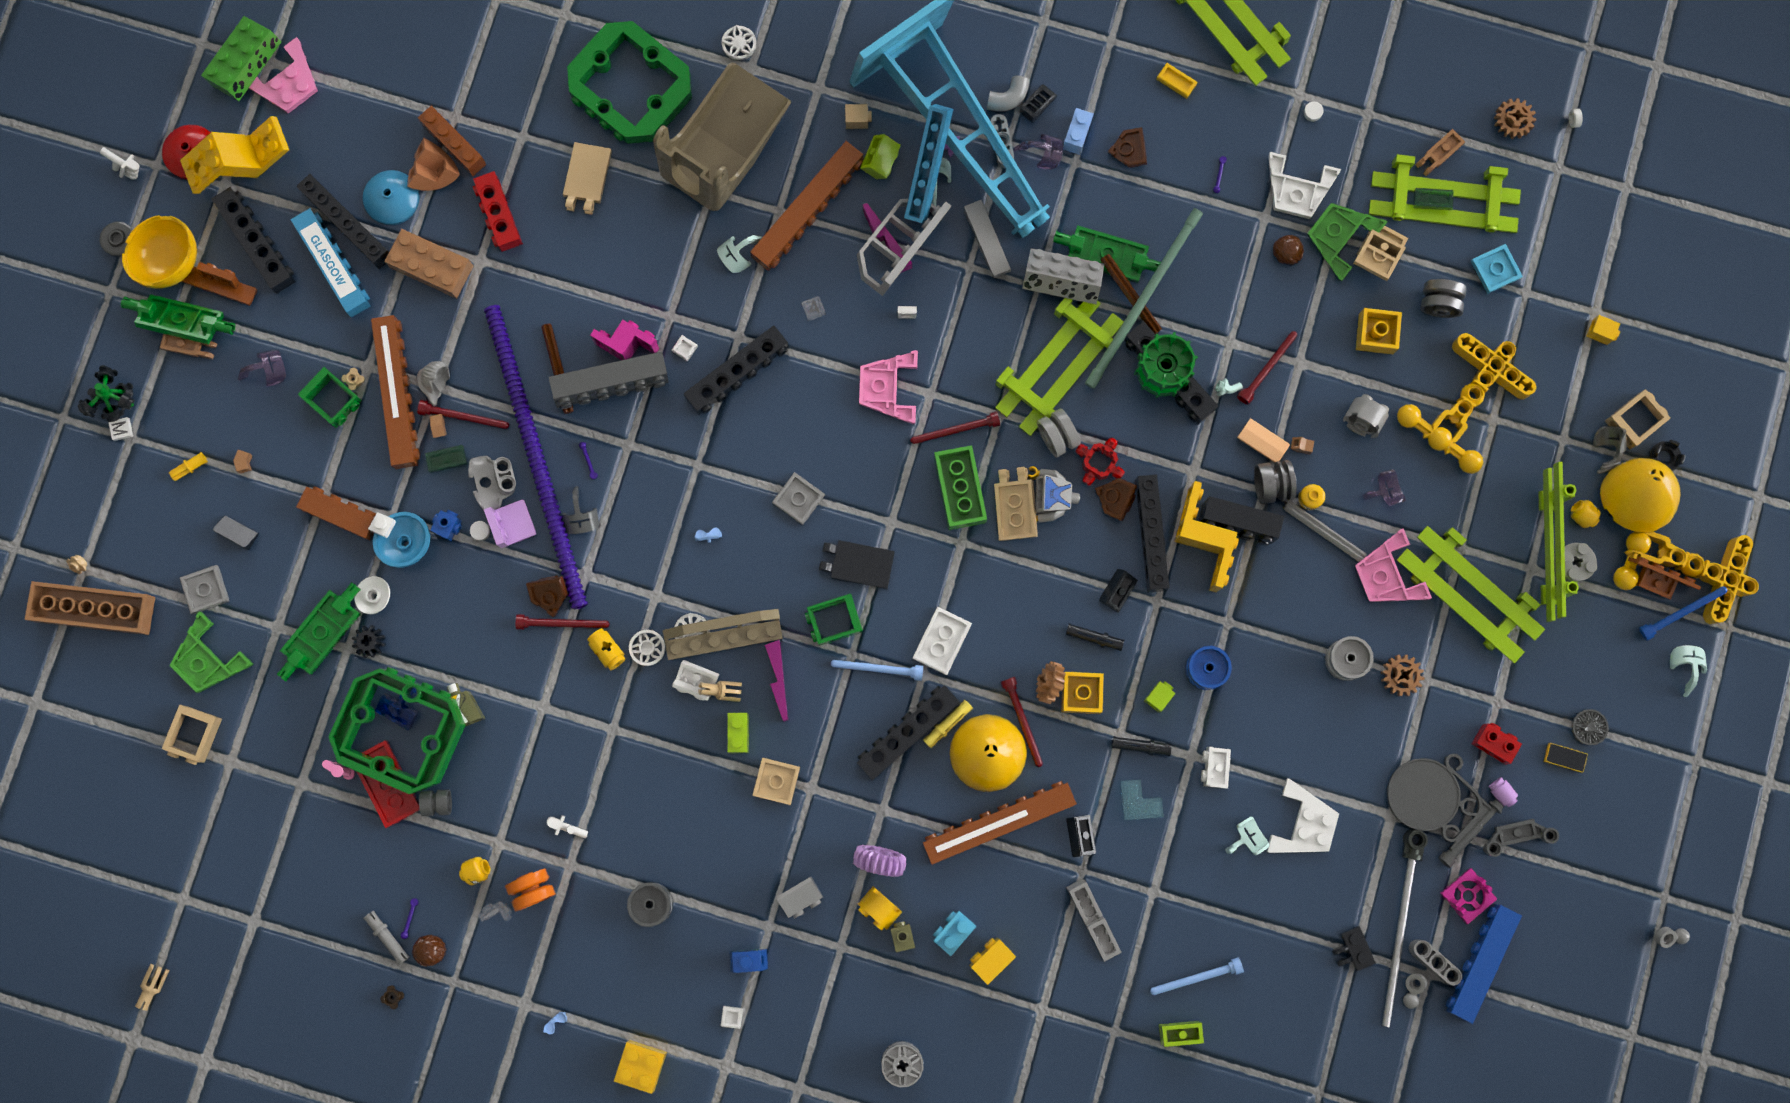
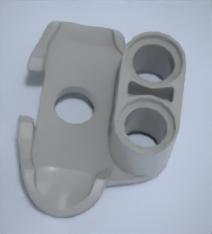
M479 456L470 459L468 475L469 478L474 477L477 491H473V494L479 506L483 510L492 507L494 510L499 509L502 505V500L511 496L516 487V480L510 460L505 457L492 460L489 456ZM504 464L507 466V470L500 471L497 469V466ZM488 478L491 481V485L484 488L480 485V480ZM509 482L512 488L504 489L502 484Z

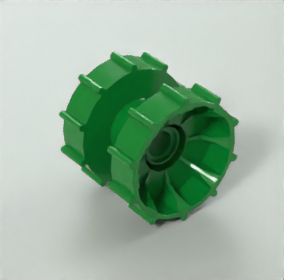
M1175 332L1161 336L1156 334L1147 346L1143 345L1141 349L1143 354L1139 353L1137 357L1139 361L1134 375L1138 377L1142 386L1141 390L1145 389L1149 393L1156 395V398L1169 395L1175 397L1177 391L1183 386L1188 385V378H1192L1195 374L1193 369L1198 356L1194 355L1193 349L1190 346L1191 341H1185L1183 338L1176 336ZM1167 362L1170 365V369L1162 368L1161 363Z

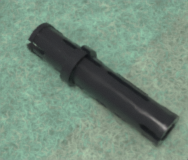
M1070 623L1066 631V635L1099 644L1102 648L1106 646L1122 651L1125 641L1124 639L1109 636L1106 632L1102 634L1071 625ZM1077 632H1081V633H1084V634H1088V635H1091V636H1094V637H1090V636H1087V635H1083V634H1080V633H1077Z
M1113 736L1112 740L1113 749L1145 752L1148 755H1171L1172 744L1154 742L1151 739L1150 741L1115 736ZM1124 743L1134 744V745H1140V746L1125 745ZM1144 746L1157 747V748H1160V749L1148 748V747H1144Z

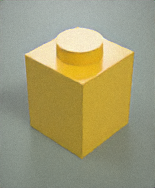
M1598 315L1592 320L1586 337L1608 345L1612 341L1617 340L1620 334L1618 330L1620 323Z

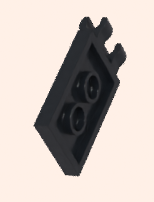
M838 540V545L824 543L823 552L836 555L834 564L820 561V571L831 572L832 579L888 589L895 551Z

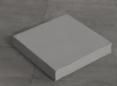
M794 472L772 501V504L801 525H804L825 497V494Z
M218 565L180 577L191 614L230 602Z

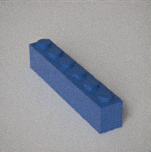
M1494 904V907L1492 906L1487 913L1489 918L1486 924L1481 926L1479 930L1480 937L1471 948L1472 955L1463 965L1462 980L1458 985H1454L1455 992L1446 1002V1012L1473 1024L1522 917V915L1502 905Z

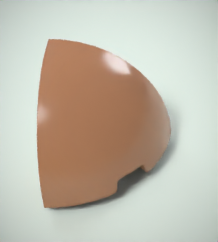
M423 138L414 155V165L409 170L407 187L423 191L437 190L454 182L460 175L459 170L446 152L433 142Z

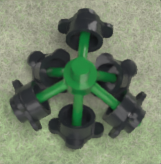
M101 365L99 366V371L94 374L100 383H97L94 389H88L87 394L91 397V400H80V404L77 405L79 411L83 415L93 418L98 409L97 406L105 403L107 407L103 409L101 418L107 419L108 422H115L120 419V416L124 415L126 409L130 410L134 406L133 384L129 382L127 384L119 383L115 389H110L107 384H111L114 381L118 371ZM110 398L118 400V405H111Z

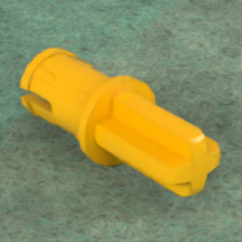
M200 452L191 459L184 460V463L172 469L169 475L174 481H177L190 472L194 473L193 470L207 463L208 460Z

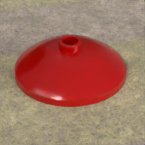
M184 125L173 130L165 139L162 147L163 162L168 170L180 178L187 179L180 160L211 132L198 125Z

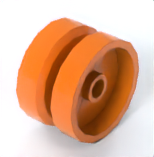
M546 869L530 872L505 885L508 895L522 894L511 902L515 912L556 895L553 885L548 884L539 887L540 884L545 883L549 879Z

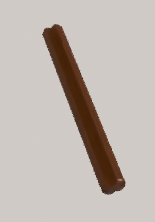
M1105 255L1101 258V262L1131 305L1134 306L1139 295L1111 255ZM1145 305L1139 316L1157 334L1161 331V327Z
M550 323L542 325V331L554 376L563 374L564 371L552 325ZM573 405L570 408L563 409V412L565 414H569L574 411Z

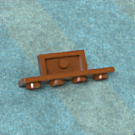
M199 262L198 266L193 267L189 275L181 281L182 283L248 306L251 305L257 293L255 287L240 283L235 273L231 270L218 269L211 263L203 264Z
M1637 556V559L1631 557L1628 559V561L1643 567L1636 585L1662 597L1671 599L1678 582L1697 590L1701 589V586L1695 584L1696 580L1684 576V579L1680 578V573L1673 570L1666 572L1664 571L1665 567L1656 563H1653V565L1648 564V559Z

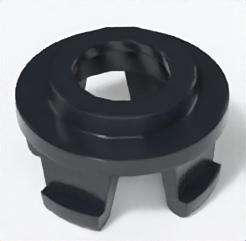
M1675 440L1659 442L1650 451V459L1659 461V452H1668L1671 459L1665 465L1672 471L1684 463L1686 455L1681 454L1678 448L1680 443Z

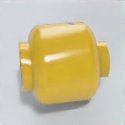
M1315 484L1305 486L1298 495V502L1301 507L1309 511L1319 508L1325 501L1324 490Z
M1579 500L1571 508V518L1582 528L1595 527L1600 521V510L1589 500Z
M474 857L462 863L459 876L468 885L481 883L488 878L490 865L487 860L481 857Z

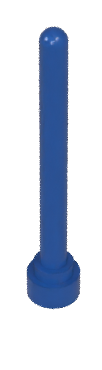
M1722 586L1653 625L1645 624L1639 627V631L1644 639L1648 641L1654 638V635L1657 634L1656 631L1724 595L1728 589Z

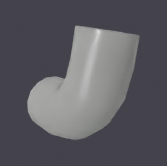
M1013 76L1008 91L1004 93L990 91L987 110L1009 111L1016 108L1025 99L1030 80L1024 76Z

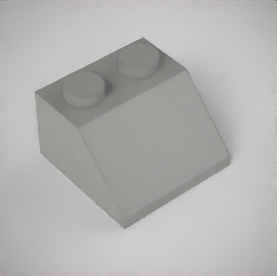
M812 877L776 897L787 917L793 916L794 919L804 913V908L810 906L812 909L821 903L820 899L823 898Z

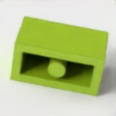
M885 134L874 135L860 169L875 179H886L892 171V165L898 157L901 145Z
M728 713V753H749L748 713Z
M1199 1021L1159 1024L1160 1042L1164 1047L1204 1043L1202 1023Z

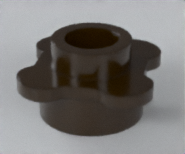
M391 985L387 987V991L381 996L380 1000L382 1003L390 1006V1009L394 1010L398 1008L400 1000L404 999V993L397 991L395 986Z

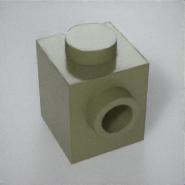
M905 921L894 923V927L890 929L895 951L900 952L915 948L910 924H905Z

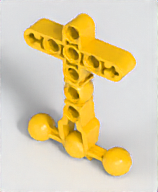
M1463 333L1453 341L1452 349L1479 371L1474 376L1472 382L1462 388L1460 398L1456 401L1457 403L1450 410H1444L1440 413L1432 425L1421 418V411L1412 404L1404 405L1398 410L1397 420L1403 427H1415L1423 433V439L1428 438V443L1432 449L1437 451L1444 450L1445 455L1450 453L1459 460V467L1463 472L1473 474L1477 473L1483 466L1482 455L1475 450L1465 451L1456 442L1468 428L1466 421L1473 409L1483 402L1488 387L1496 382L1518 399H1526L1536 391V383L1509 363L1516 353V347L1512 342L1505 341L1492 351L1472 335ZM1502 349H1505L1508 355H1504ZM1475 352H1479L1482 358H1478ZM1491 363L1497 366V370L1491 367ZM1506 374L1512 377V381L1507 379ZM1480 377L1486 380V384L1480 381ZM1469 392H1473L1476 399L1471 398ZM1458 406L1463 407L1465 413H1461L1458 409ZM1443 419H1449L1452 424H1455L1457 431L1453 437L1448 429L1438 427Z
M1632 532L1626 539L1628 550L1624 552L1627 555L1625 564L1613 574L1615 586L1622 590H1631L1638 583L1639 576L1635 570L1637 564L1628 561L1629 557L1637 559V556L1648 559V564L1650 565L1656 563L1670 568L1675 567V570H1681L1686 576L1699 578L1701 581L1713 585L1711 592L1725 586L1728 591L1723 595L1724 601H1721L1720 597L1705 606L1703 619L1711 625L1727 620L1736 595L1740 597L1752 595L1759 589L1758 582L1754 578L1743 574L1753 548V541L1747 535L1732 538L1727 544L1721 564L1710 563L1709 560L1704 561L1698 554L1685 552L1683 549L1671 544V540L1667 536L1656 532ZM1651 541L1659 545L1657 558L1645 554L1651 547ZM1672 554L1676 556V562L1673 561ZM1732 559H1735L1736 566L1733 565ZM1690 561L1694 563V569L1690 567ZM1708 568L1712 571V577L1708 574ZM1726 576L1730 578V584L1727 583ZM1744 583L1748 586V591L1744 589Z

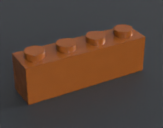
M432 105L418 117L422 126L472 176L486 165L483 157Z
M314 486L313 489L305 488L296 508L371 541L374 533L368 528L376 513L367 509L364 512L358 510L359 506L349 501L347 504L342 503V498L331 494L330 497L324 495L325 491Z

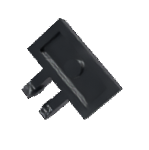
M1360 926L1340 933L1344 945L1333 949V955H1338L1347 950L1350 956L1337 961L1338 966L1353 962L1356 971H1360L1376 964Z

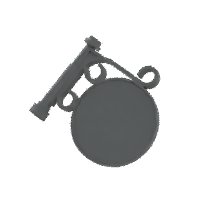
M1458 754L1446 756L1444 765L1435 760L1425 758L1408 761L1394 771L1387 786L1388 805L1398 821L1408 828L1420 831H1431L1441 828L1442 838L1447 842H1454L1449 847L1450 850L1443 852L1438 857L1448 868L1455 864L1456 857L1483 829V826L1496 812L1501 814L1504 808L1497 800L1487 803L1456 772L1463 766V760ZM1451 757H1455L1458 760V766L1455 769L1451 768L1448 763ZM1457 779L1476 797L1478 804L1476 813L1465 811L1464 803L1466 801L1475 803L1476 800L1473 798L1461 800ZM1458 808L1462 814L1474 816L1461 831L1455 825H1446L1454 818ZM1448 828H1453L1455 832H1459L1453 839H1449L1446 836Z

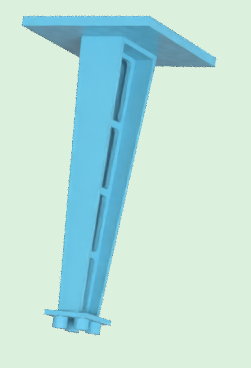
M934 0L859 52L849 82L854 88L883 67L926 120L931 102L949 89L955 88L976 120L979 128L963 140H959L949 129L946 144L1013 224L1015 229L1012 231V234L1014 235L1019 232L1021 237L1024 238L1035 229L1031 223L1032 221L1038 228L1050 218L1046 212L1050 206L1047 204L1042 207L935 31L943 25L954 0ZM922 39L926 40L950 79L946 85L929 97H924L895 61V58ZM981 134L986 136L1006 168V172L995 180H991L965 148L969 142ZM1007 178L1013 179L1030 207V211L1023 216H1020L997 188Z

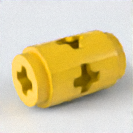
M601 628L588 637L589 647L598 656L605 668H609L610 671L614 670L626 660L623 651L607 631ZM604 647H605L606 649L610 648L611 650H610V651H608V650H604V651H603L602 648H604Z

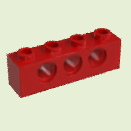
M495 171L474 178L475 185L472 187L476 197L480 196L482 201L479 203L482 213H486L488 217L485 222L488 229L493 231L494 236L491 238L494 246L499 247L503 252L522 245V240ZM488 193H494L493 197L486 198ZM500 209L498 215H492L494 210ZM507 226L504 232H498L500 227Z

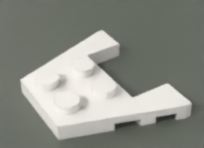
M1270 152L1268 160L1274 211L1311 219L1341 169L1324 165L1320 182L1317 183L1283 174L1286 155Z
M1286 779L1282 796L1301 801L1291 840L1271 835L1266 852L1329 851L1339 813L1291 779Z

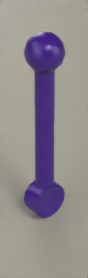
M1224 156L1219 159L1220 167L1216 186L1213 188L1214 193L1220 192L1219 185L1223 166L1227 161V158Z
M581 442L579 448L584 453L590 470V478L596 479L598 475L593 470L586 450V443Z
M416 898L410 901L411 909L404 932L401 933L402 939L408 938L407 932L415 906L419 904Z

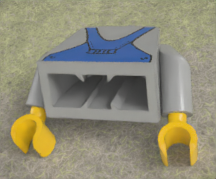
M1034 466L1029 467L1030 471L1036 472L1034 475L1028 474L1029 479H1036L1035 509L1036 513H1038L1036 521H1039V523L1054 521L1063 516L1065 511L1070 510L1071 504L1079 503L1080 494L1072 492V483L1066 481L1065 477L1058 471L1041 469L1039 471Z

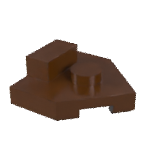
M1143 128L1124 130L1119 139L1108 150V154L1128 168L1147 165Z
M1118 478L1095 488L1102 503L1104 513L1123 521L1136 497L1134 493L1137 485Z
M563 576L545 577L526 583L531 602L546 610L550 616H556L568 595Z

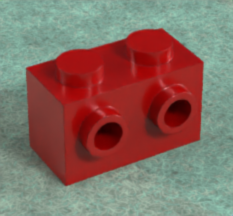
M1494 723L1482 724L1471 744L1505 765L1511 764L1522 743L1517 741L1518 738L1516 736L1500 731L1501 727Z

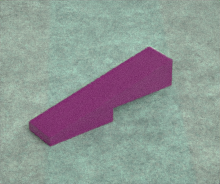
M865 203L863 204V212L872 233H874L882 222L870 206ZM884 226L875 238L880 242L884 241L887 248L902 258L904 256L901 253L903 250ZM911 260L901 271V273L912 269Z
M780 640L766 644L765 647L777 682L770 685L783 722L788 721L781 643Z

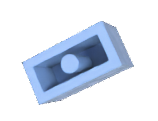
M1078 108L1075 109L1064 141L1063 150L1078 155L1081 154L1094 113Z

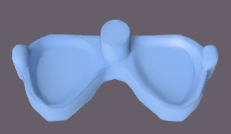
M717 527L713 528L709 533L698 530L695 535V541L707 540L710 543L711 539L722 538V533Z
M566 1012L556 1014L544 1026L543 1032L549 1035L555 1032V1022L565 1023L567 1021Z

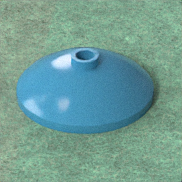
M388 170L376 174L369 180L363 192V205L372 219L384 225H397L405 222L415 213L419 205V190L407 187V174ZM387 191H391L390 195L385 196Z
M410 512L394 513L388 516L396 521L388 538L374 533L373 548L377 557L386 565L404 568L415 564L425 555L430 544V531L426 522L418 515Z

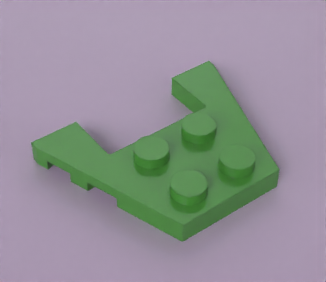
M1330 203L1307 235L1337 278L1342 282L1352 269V266L1337 256L1360 225L1370 232L1373 229L1379 233L1388 221Z
M201 611L197 613L196 620L187 632L188 635L184 642L181 643L169 665L196 693H200L253 665L240 651L225 665L200 640V637L214 625Z

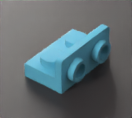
M959 910L956 913L953 911L947 917L946 921L948 923L945 927L942 928L940 926L933 934L935 937L933 941L950 956L953 955L976 928V925Z

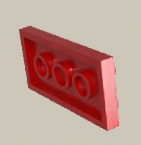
M387 740L362 752L372 758L376 756H389L393 759L395 768L402 770ZM384 761L379 763V768L382 771L385 769ZM357 772L385 828H389L420 811L419 802L415 794H407Z

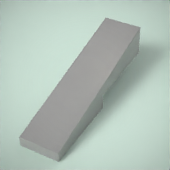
M982 200L964 206L965 216L979 243V248L993 278L1011 272L1009 263Z
M1081 879L1067 886L1066 889L1103 961L1105 962L1122 953L1087 882Z

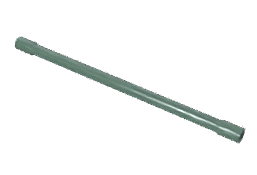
M1193 208L1180 233L1096 368L1093 369L1085 384L1088 387L1095 389L1123 340L1189 234L1202 217L1203 213L1200 210Z

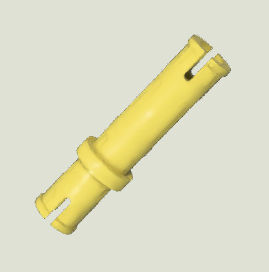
M963 700L939 725L936 724L932 732L922 740L928 747L932 748L942 737L945 738L947 733L973 707L966 700Z

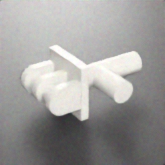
M103 147L100 154L113 162L112 169L114 171L120 170L119 177L122 178L125 175L132 180L138 178L140 166L134 161V155L131 154L125 161Z
M561 815L560 819L555 817L547 819V825L556 829L555 835H558L559 831L563 830L585 839L587 837L588 831L564 823V815Z

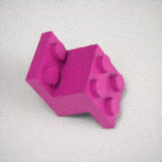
M622 320L611 338L603 330L599 332L594 329L590 335L596 346L620 360L630 359L639 345L652 353H657L659 350L657 340L654 338L655 336L647 330L644 332L639 330V326L630 320L628 322Z

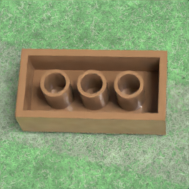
M401 229L384 261L389 268L456 299L474 267L469 259L404 229Z

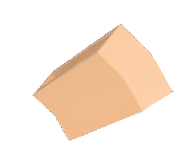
M1251 418L1237 437L1274 463L1280 461L1290 446L1288 442Z

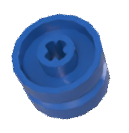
M1204 646L1196 650L1189 656L1185 665L1186 677L1189 682L1201 690H1213L1223 685L1230 677L1232 670L1231 660L1227 653L1215 646ZM1207 664L1209 665L1208 667H1211V671L1206 669Z

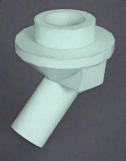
M1224 378L1217 383L1215 391H1217V396H1222L1226 393L1232 394L1243 389V386L1240 382L1230 386L1228 380Z

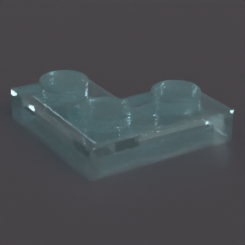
M1141 779L1120 781L1124 820L1164 817L1162 797L1142 799Z

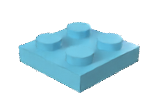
M1506 244L1471 260L1487 294L1523 277Z

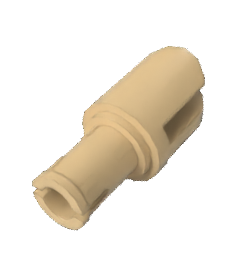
M718 681L716 684L700 682L699 688H706V690L698 689L699 695L715 696L717 700L740 702L741 698L724 696L725 693L741 694L742 690L726 689V685L742 686V683Z
M150 964L140 985L143 991L135 1005L136 1008L140 1009L144 1002L142 1010H148L154 994L160 993L170 970L165 969L158 986H156L155 984L162 967L158 966L150 983H148L147 981L154 967L153 964Z

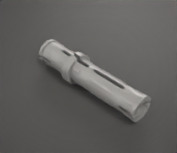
M374 910L363 918L374 931L373 935L375 937L378 936L399 965L410 958L389 932L387 924H383Z

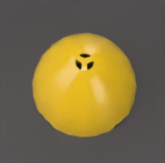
M1635 458L1619 464L1606 475L1600 488V498L1604 509L1608 510L1617 524L1635 532H1654L1670 523L1680 502V486L1672 470L1662 462L1648 458Z
M985 714L973 717L959 727L951 741L949 754L952 768L964 784L978 791L993 792L1007 788L1021 775L1026 763L1027 749L1023 735L1014 724L1000 716ZM989 745V750L984 751L985 747ZM993 745L997 747V752L993 750ZM990 753H992V754H994L995 756H994V757H988L987 755L990 754Z

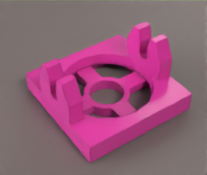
M1472 868L1465 871L1440 893L1466 924H1469L1497 900L1492 893V887L1486 885V880L1478 877ZM1471 881L1476 883V885L1472 889L1465 888L1462 882ZM1456 888L1460 891V899L1458 901L1454 897ZM1482 889L1483 901L1480 905L1476 901V893ZM1466 890L1473 893V899L1470 902L1463 899V893ZM1465 903L1471 904L1475 910L1467 911L1461 906Z

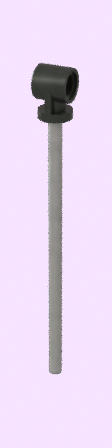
M1408 830L1403 836L1404 849L1402 857L1408 858L1382 1021V1026L1390 1027L1415 864L1416 860L1422 861L1424 847L1428 842L1426 834L1420 830ZM1415 834L1419 838L1416 845L1412 843V837Z

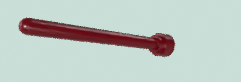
M1292 331L1250 386L1239 392L1237 398L1242 403L1249 405L1252 402L1255 390L1298 335L1296 331Z
M420 400L418 405V415L442 414V416L502 429L509 428V423L506 421L435 407L429 401Z
M997 411L989 413L986 418L912 437L910 441L912 444H917L987 425L993 428L1001 426Z
M517 614L515 622L516 630H524L529 626L608 628L610 625L606 620L533 619L525 616V614Z
M1012 677L1000 683L1002 688L1009 693L1034 763L1037 767H1041L1043 765L1041 756L1015 690L1017 688V681L1015 677Z

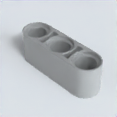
M1418 939L1410 942L1409 952L1439 980L1449 985H1458L1461 982L1462 974L1460 970L1431 944ZM1421 943L1424 950L1421 954H1418L1416 947ZM1437 957L1439 964L1434 968L1432 966V959ZM1452 970L1454 978L1449 981L1447 973Z

